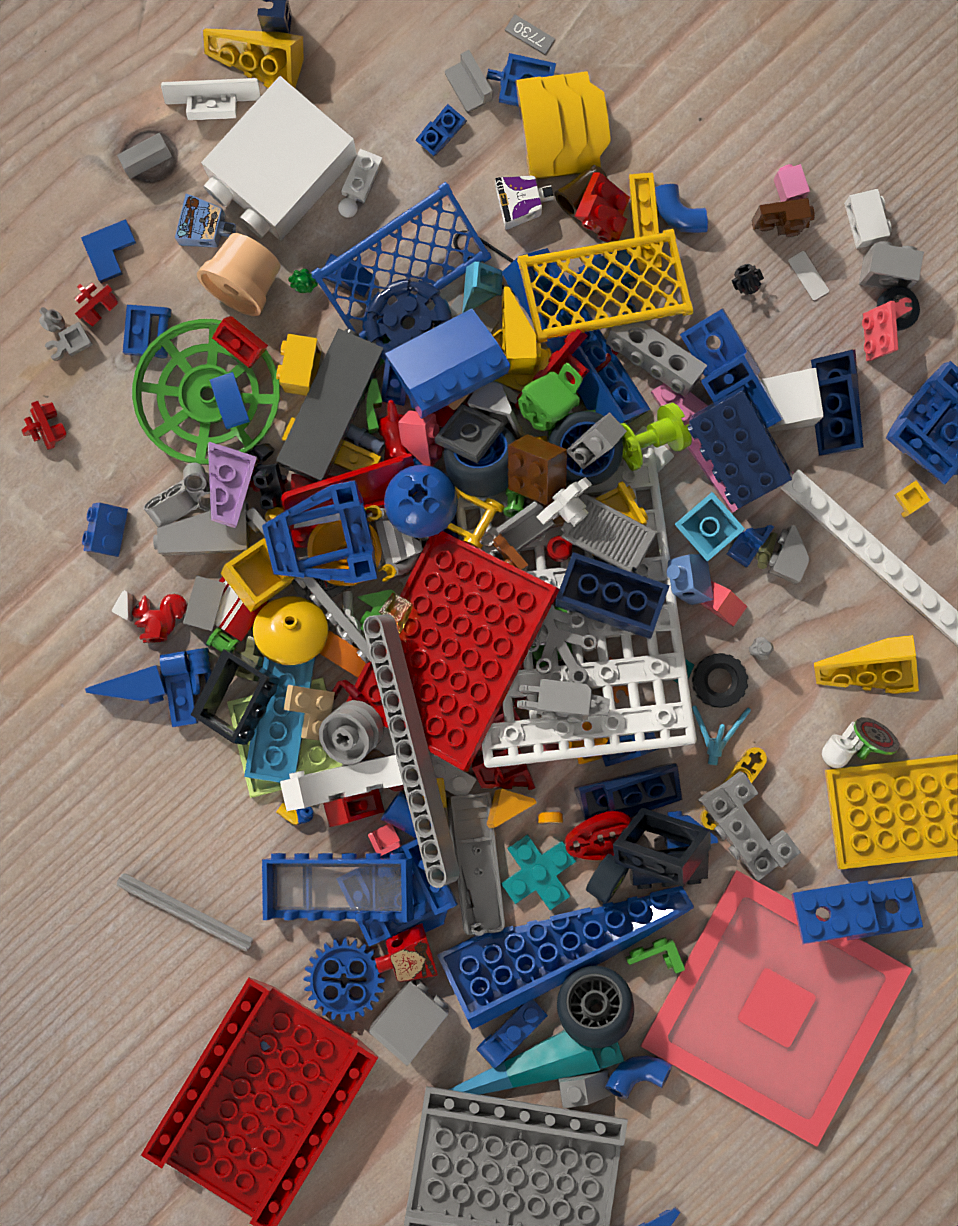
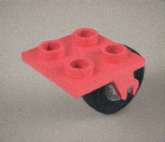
M894 286L885 290L878 298L877 307L863 313L862 326L864 328L866 361H873L897 351V331L911 327L918 320L920 314L919 301L909 288Z

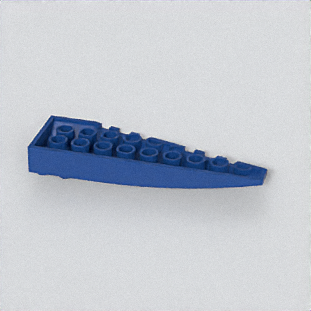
M677 886L652 892L648 896L630 897L626 901L614 904L609 902L593 909L588 907L550 916V919L538 922L533 920L517 927H513V925L504 927L500 932L474 936L437 956L473 1030L562 985L573 972L584 967L599 965L692 910L694 905L684 888Z

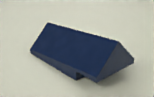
M855 349L811 359L812 368H816L823 410V418L815 424L819 456L852 452L864 448Z
M668 763L574 787L584 820L608 811H618L633 817L636 816L641 808L654 810L683 800L676 763Z

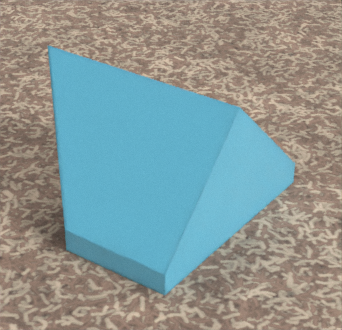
M473 262L466 267L462 313L480 306L497 295H501L502 270L481 262Z

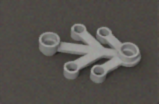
M552 604L543 622L549 634L542 657L536 664V669L540 674H548L552 667L551 659L556 646L569 670L568 682L587 684L589 679L588 672L577 665L565 642L581 646L585 651H592L597 644L596 638L593 635L581 636L558 629L553 620L568 623L573 629H580L585 619L581 613H565L556 610ZM574 617H579L581 619V624H573L572 619ZM543 624L534 640L536 641L537 646L535 648H530L529 652H535L538 650L540 645V641L538 638L542 630ZM586 639H591L593 641V646H585L584 641ZM541 662H546L549 665V668L547 670H541L539 668V664ZM581 673L583 675V679L581 681H576L574 679V674Z

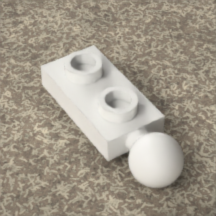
M362 149L359 150L341 190L342 195L347 197L342 199L338 206L342 216L346 218L353 217L358 210L356 201L365 202L383 162L382 157Z

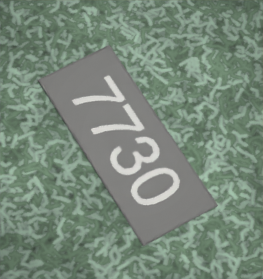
M515 14L505 28V31L543 54H546L555 40L552 36Z

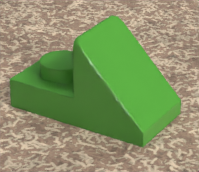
M390 589L357 597L373 608L371 612L367 610L359 622L362 624L360 628L362 631H364L363 624L367 617L385 613L396 595L393 590Z

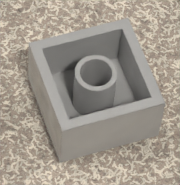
M887 241L875 242L863 257L859 285L884 290L894 286H904L911 289L919 281L924 252L918 251L913 246L897 247Z

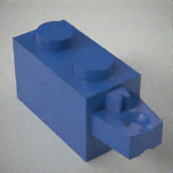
M626 250L617 251L615 259L624 266H627L632 259ZM601 254L594 255L592 264L604 270L608 265V260L601 256ZM633 260L630 270L640 275L636 260ZM610 264L606 273L618 280L623 270L615 264ZM585 265L580 266L578 268L579 272H577V274L582 273V271L585 268ZM587 268L583 278L595 284L599 279V273L591 268ZM625 273L621 279L623 285L637 281L636 278L628 273ZM569 275L568 279L572 288L576 282V278L572 275ZM603 277L597 286L602 291L613 289L614 284ZM578 282L575 286L578 287L584 285L585 289L590 288L583 282ZM593 291L592 295L598 294V292Z

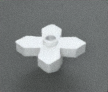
M585 477L578 483H572L567 489H561L553 496L554 502L546 507L537 518L544 525L552 518L555 519L561 515L567 523L576 526L589 514L585 509L587 506L579 497L592 484Z

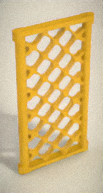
M673 229L663 230V233L529 257L528 255L517 257L537 343L547 342V339L569 335L577 329L587 332L679 314L683 316L693 314V307ZM668 242L671 257L662 252L663 244ZM649 246L654 251L655 255L650 262L639 256L640 247ZM626 250L632 259L627 266H624L615 259L617 251ZM603 254L608 260V265L604 270L592 264L594 255ZM660 255L669 262L665 271H661L653 265L656 256ZM579 258L584 263L585 268L581 274H577L569 269L570 259ZM636 259L646 266L642 275H638L630 270L633 260ZM556 262L562 271L558 278H553L545 272L548 263ZM610 264H615L623 270L618 280L606 273ZM671 265H674L677 281L667 274ZM531 266L538 273L537 278L532 283L527 267ZM587 268H591L599 273V279L595 284L583 278ZM648 269H652L660 275V280L656 285L645 280L644 275ZM564 272L576 278L572 288H568L560 283L559 279ZM625 273L637 279V284L633 289H629L621 283ZM544 276L552 282L553 285L549 292H544L536 287L539 277ZM604 277L614 284L610 293H605L598 288L597 285L601 278ZM662 279H667L674 284L675 288L670 295L659 289ZM578 282H583L590 287L591 291L586 298L574 292ZM639 283H643L651 288L652 292L647 299H644L635 292ZM555 286H559L567 292L563 302H559L551 297L550 293ZM616 287H620L628 293V298L624 303H620L612 297ZM677 288L680 290L683 304H678L673 298ZM533 290L544 298L539 306H536ZM593 291L605 297V302L601 307H596L589 302V297ZM656 292L666 299L664 307L655 309V306L650 303L653 293ZM569 296H574L581 301L582 305L577 312L565 306ZM630 297H635L643 303L641 312L632 313L626 304ZM546 300H550L558 306L554 316H550L542 311L541 306ZM607 301L613 302L620 308L618 316L609 317L603 311ZM584 305L596 311L594 320L585 322L584 318L580 316V311ZM560 310H565L573 316L570 325L561 326V323L556 320ZM538 314L549 320L547 329L542 330Z

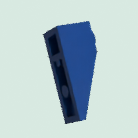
M159 665L85 688L86 693L137 701H149V704L161 702L164 700L163 696L167 695L165 677H163Z

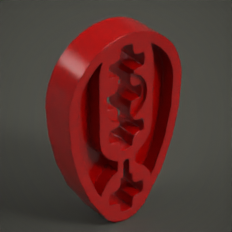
M608 811L583 821L565 837L567 853L571 856L587 860H603L607 854L614 856L613 844L621 835L622 829H625L632 819L622 812ZM610 832H615L616 838L611 839ZM598 835H602V836H603V840H602V841H599V840H598V837H597ZM574 841H578V847H574Z

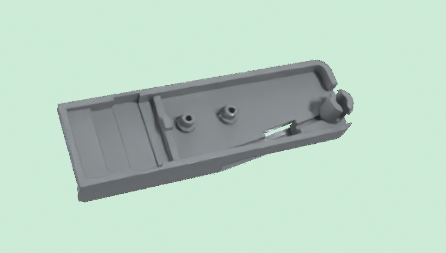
M490 792L447 797L450 835L460 872L457 882L463 930L468 935L482 936L484 933L500 932L505 927L495 833L494 828H488L487 826L491 809ZM468 889H469V891H470V895H471V899H472V903H473V906H474V907H472Z

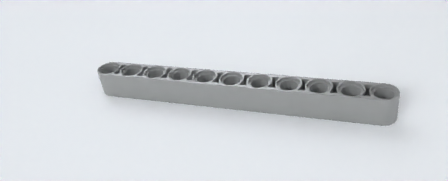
M389 614L369 616L363 624L364 634L424 869L430 885L435 888H441L457 881L460 875L459 866L395 619Z

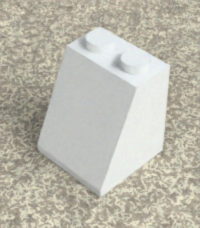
M816 368L761 379L762 384L783 417L781 421L768 428L770 432L814 426L823 418Z

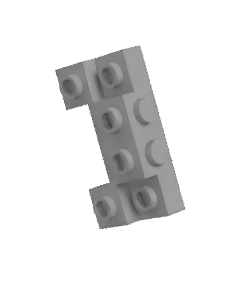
M739 771L719 787L707 792L698 801L716 824L714 830L722 840L726 839L731 845L728 848L730 853L736 860L741 859L752 876L759 881L777 866L782 868L801 852L790 836L783 830L769 841L743 806L755 797L758 792L745 773Z

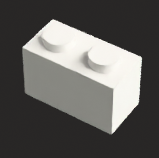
M878 189L850 195L844 204L856 249L874 245L875 242L886 241L890 236L892 228L890 220L885 217V200L883 196H880Z

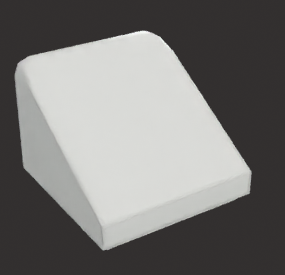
M124 590L115 603L112 612L133 622V594Z

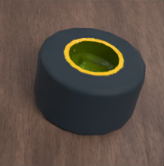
M607 854L589 880L586 891L603 903H608L623 882L629 868L615 864L614 856Z

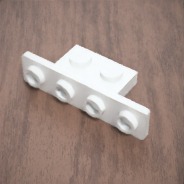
M257 78L161 83L165 104H187L186 114L188 120L236 118L237 101H257L261 97Z

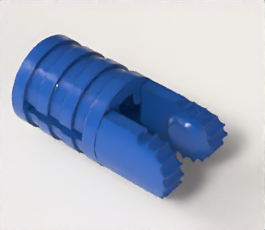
M209 648L186 651L193 695L200 693L198 675L204 674L205 683H207L212 673L209 661L210 656L208 654Z

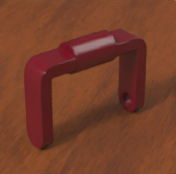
M346 679L338 681L332 692H335L334 700L341 689L344 688L354 700L363 701L369 705L368 701L362 696L363 694Z

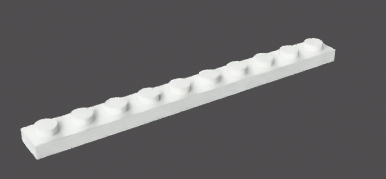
M798 469L792 475V480L785 483L781 489L958 647V611Z

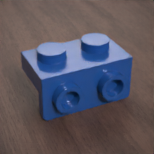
M93 503L87 512L88 529L82 537L84 551L119 557L128 509L105 503Z

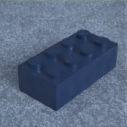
M573 552L557 594L555 606L573 613H581L590 619L651 639L670 585Z

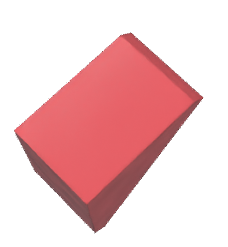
M711 581L714 600L699 604L734 627L747 606L731 590Z

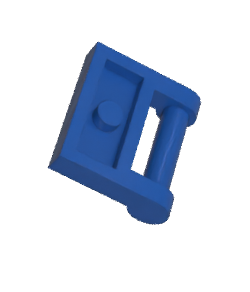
M127 305L123 353L125 355L142 356L150 345L152 316H159L158 337L168 330V320L171 317L172 309L156 306ZM162 347L154 357L168 358V352Z

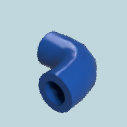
M664 184L655 187L656 204L659 214L669 226L680 232H707L708 218L706 208L691 209L685 207L680 201L679 186L677 184Z
M648 1055L631 1057L618 1065L611 1074L605 1088L613 1095L626 1100L635 1084L640 1081L651 1082L663 1088L671 1072L672 1064Z

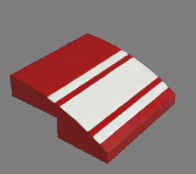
M222 576L219 582L225 583L214 624L242 642L254 624L257 614L268 601L250 612Z

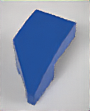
M767 525L763 528L746 529L738 535L726 555L747 568L761 545L765 543L774 526Z

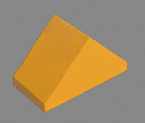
M504 789L495 790L487 820L488 828L499 826L537 803L536 800Z

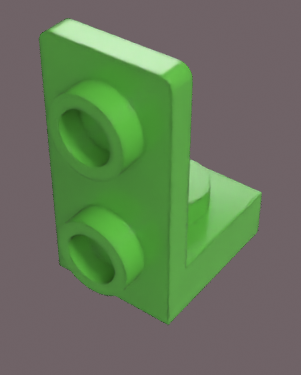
M666 937L653 941V946L649 948L637 947L629 951L630 955L625 957L627 963L631 965L666 951V954L662 956L667 968H672L676 974L685 970L674 941L672 939L667 940Z

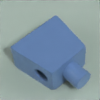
M689 554L668 560L667 576L670 578L672 593L676 597L690 605L714 600L708 561L700 554Z

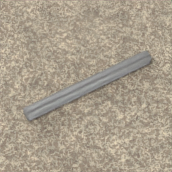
M125 873L121 874L117 881V886L244 951H248L253 943L251 937Z

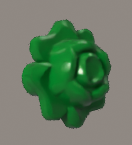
M308 269L295 270L293 275L288 278L290 287L298 293H311L313 288L318 286V283L312 278V274H310Z

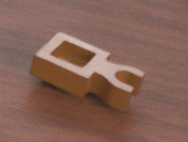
M502 534L493 539L494 543L492 545L502 554L504 562L522 571H527L528 564L513 546L509 545Z

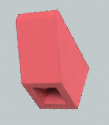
M409 410L398 422L401 444L423 465L433 467L442 456V447L435 443V437L439 433L436 414L432 413L421 419L417 411Z

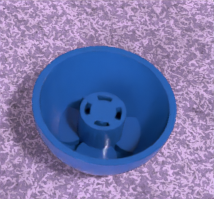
M414 465L401 470L392 478L385 492L384 506L390 523L399 532L410 537L426 538L442 532L452 522L458 507V496L454 484L445 473L432 466Z

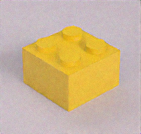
M288 334L287 341H282L281 355H284L282 365H278L276 379H279L284 392L307 396L317 375L322 353L317 338Z
M265 538L226 563L221 571V575L250 612L287 588L294 579L293 576L276 575L273 573Z

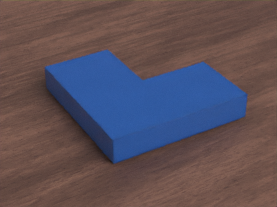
M126 219L81 237L100 283L123 275L114 252L136 244Z

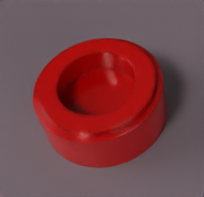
M555 536L547 544L548 556L556 562H563L570 557L572 544L561 536Z

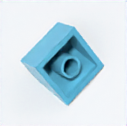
M713 492L674 524L706 561H709L745 530Z

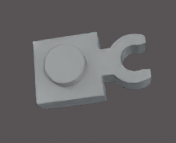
M77 322L58 333L61 340L49 341L45 344V347L48 350L57 347V353L53 354L51 358L54 361H58L63 358L66 351L72 357L93 344L82 324Z

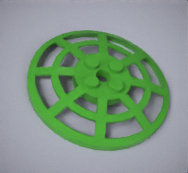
M196 319L171 327L160 334L148 346L135 370L132 383V400L140 426L147 437L159 449L171 457L186 463L209 465L208 458H205L208 442L219 444L236 436L245 446L239 451L248 453L264 439L272 427L278 412L280 383L279 379H276L277 369L272 357L267 350L261 355L271 374L273 394H259L258 380L252 367L248 368L212 339L222 320ZM209 329L208 344L193 345L179 352L170 341L188 331ZM163 347L172 359L163 369L158 384L143 382L144 374L150 361L157 351ZM208 352L207 364L192 368L185 359L196 353ZM218 353L231 357L239 364L227 372L217 366ZM178 365L185 373L179 387L166 385L171 372ZM231 372L234 373L237 379L244 372L247 373L251 383L252 394H240L244 403L251 404L247 413L250 422L256 413L258 404H272L266 424L253 440L244 431L250 422L230 428V432L221 436L209 437L210 425L223 420L215 396L211 400L202 399L203 390L212 388L210 379ZM142 392L157 394L158 408L165 422L154 430L150 427L144 414ZM165 395L178 397L182 410L173 417L169 415L166 408ZM190 417L200 423L199 436L187 433L178 425ZM172 430L181 438L197 443L195 457L175 451L166 445L160 437Z

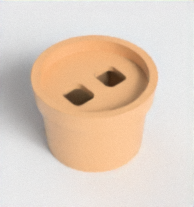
M233 233L214 257L206 261L199 269L197 278L209 293L225 305L249 316H259L266 304V295L281 265L278 259L266 247L250 237Z

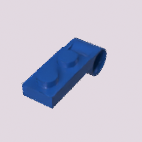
M186 651L160 655V667L162 675L165 677L172 727L197 724L198 720L191 716L195 707V698L192 691Z
M532 999L522 1004L493 1034L485 1038L476 1050L493 1068H496L548 1015Z

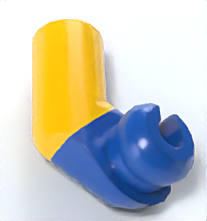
M284 802L276 811L277 814L292 825L308 823L314 815L311 807L286 811Z

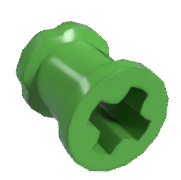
M507 488L506 496L508 498L507 507L504 508V515L512 518L524 509V502L527 497Z
M218 627L211 634L206 645L209 647L213 646L222 653L223 649L234 651L239 641L231 639Z

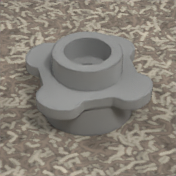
M44 307L39 310L42 314L39 322L44 329L55 332L57 329L63 330L65 328L61 321L62 316L58 311L54 309L47 310Z

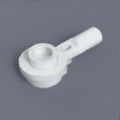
M345 591L343 592V613L361 633V625L353 617V593ZM337 624V634L340 636V638L345 640V638L341 635V633L344 630L339 624Z

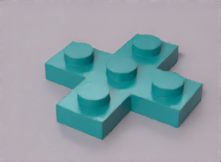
M528 834L507 848L521 868L501 882L515 904L535 890L549 910H552L570 897L557 878V875L577 861L567 853L562 840L543 854L540 853Z

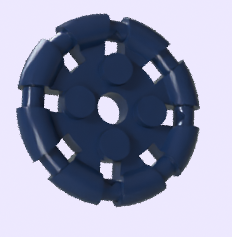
M410 278L400 279L387 284L388 287L381 293L378 291L374 295L366 311L368 319L365 321V333L367 340L370 342L376 340V345L383 347L381 353L383 360H386L385 353L431 330L433 322L440 323L441 325L452 319L450 306L447 300H443L440 296L441 292L436 287L422 280L414 282ZM410 291L417 292L416 299L409 296ZM394 295L397 301L390 306L387 300ZM433 301L435 307L430 311L427 305ZM378 316H383L384 324L377 323ZM408 317L414 318V326L411 329H404L402 326L404 319ZM388 336L391 341L384 344L382 339Z

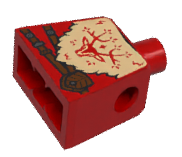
M423 923L387 939L386 945L389 954L375 958L378 972L381 973L394 969L396 979L399 982L438 975Z

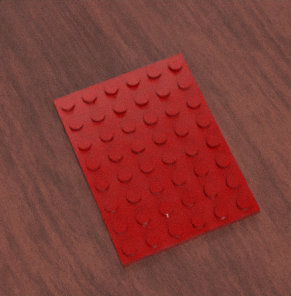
M443 531L429 537L390 615L395 619L428 750L457 768L468 772L560 589ZM369 661L365 664L354 686L363 694L362 696L368 701L369 705L380 715L383 726L388 728L373 665ZM349 695L346 702L352 701L354 699Z

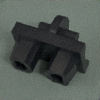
M278 463L270 465L257 464L254 466L256 475L253 477L255 486L260 488L262 497L259 502L261 508L273 509L275 507H283L281 497L286 492L284 484L288 482L286 475H281Z

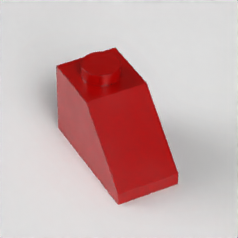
M379 788L323 803L329 828L385 812Z

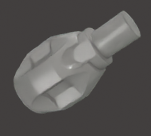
M764 637L754 639L753 644L749 647L750 655L756 657L759 661L768 659L771 652L774 651L773 644Z

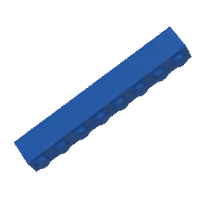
M548 248L523 255H528L529 257L550 253ZM516 258L501 273L506 279L508 286L517 296L520 305L532 320L521 271ZM556 262L548 263L545 268V272L553 278H558L562 271ZM531 266L527 267L532 283L537 278L538 273ZM563 273L559 279L560 283L571 288L569 281ZM544 276L539 277L536 282V287L544 292H549L553 285ZM555 286L550 295L557 301L563 302L567 292L559 286ZM533 290L536 306H539L544 298ZM569 296L565 302V306L574 312H577L582 305L581 301L574 296ZM546 300L541 309L548 315L554 316L558 306L550 300ZM583 306L580 316L584 318L585 322L592 321V317L585 306ZM560 310L556 316V320L561 323V326L570 325L573 316L565 310ZM538 314L542 330L547 329L549 320ZM598 329L584 332L588 336L572 355L590 370L583 378L577 390L585 407L588 410H595L596 413L603 416L610 412L619 423H625L626 425L651 410L617 356L612 353L611 347L606 344V339L601 331ZM568 335L547 339L545 344L554 353L564 346V341ZM609 353L611 361L597 373L595 369L606 360V354Z

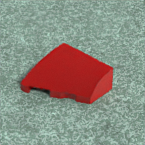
M508 749L493 750V757L508 756ZM483 754L475 757L471 764L481 788L493 789L494 787H502L503 789H512V786L528 787V790L536 788L527 764L487 768L484 765Z

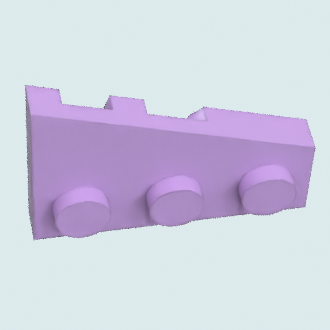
M208 442L211 521L236 528L257 457Z

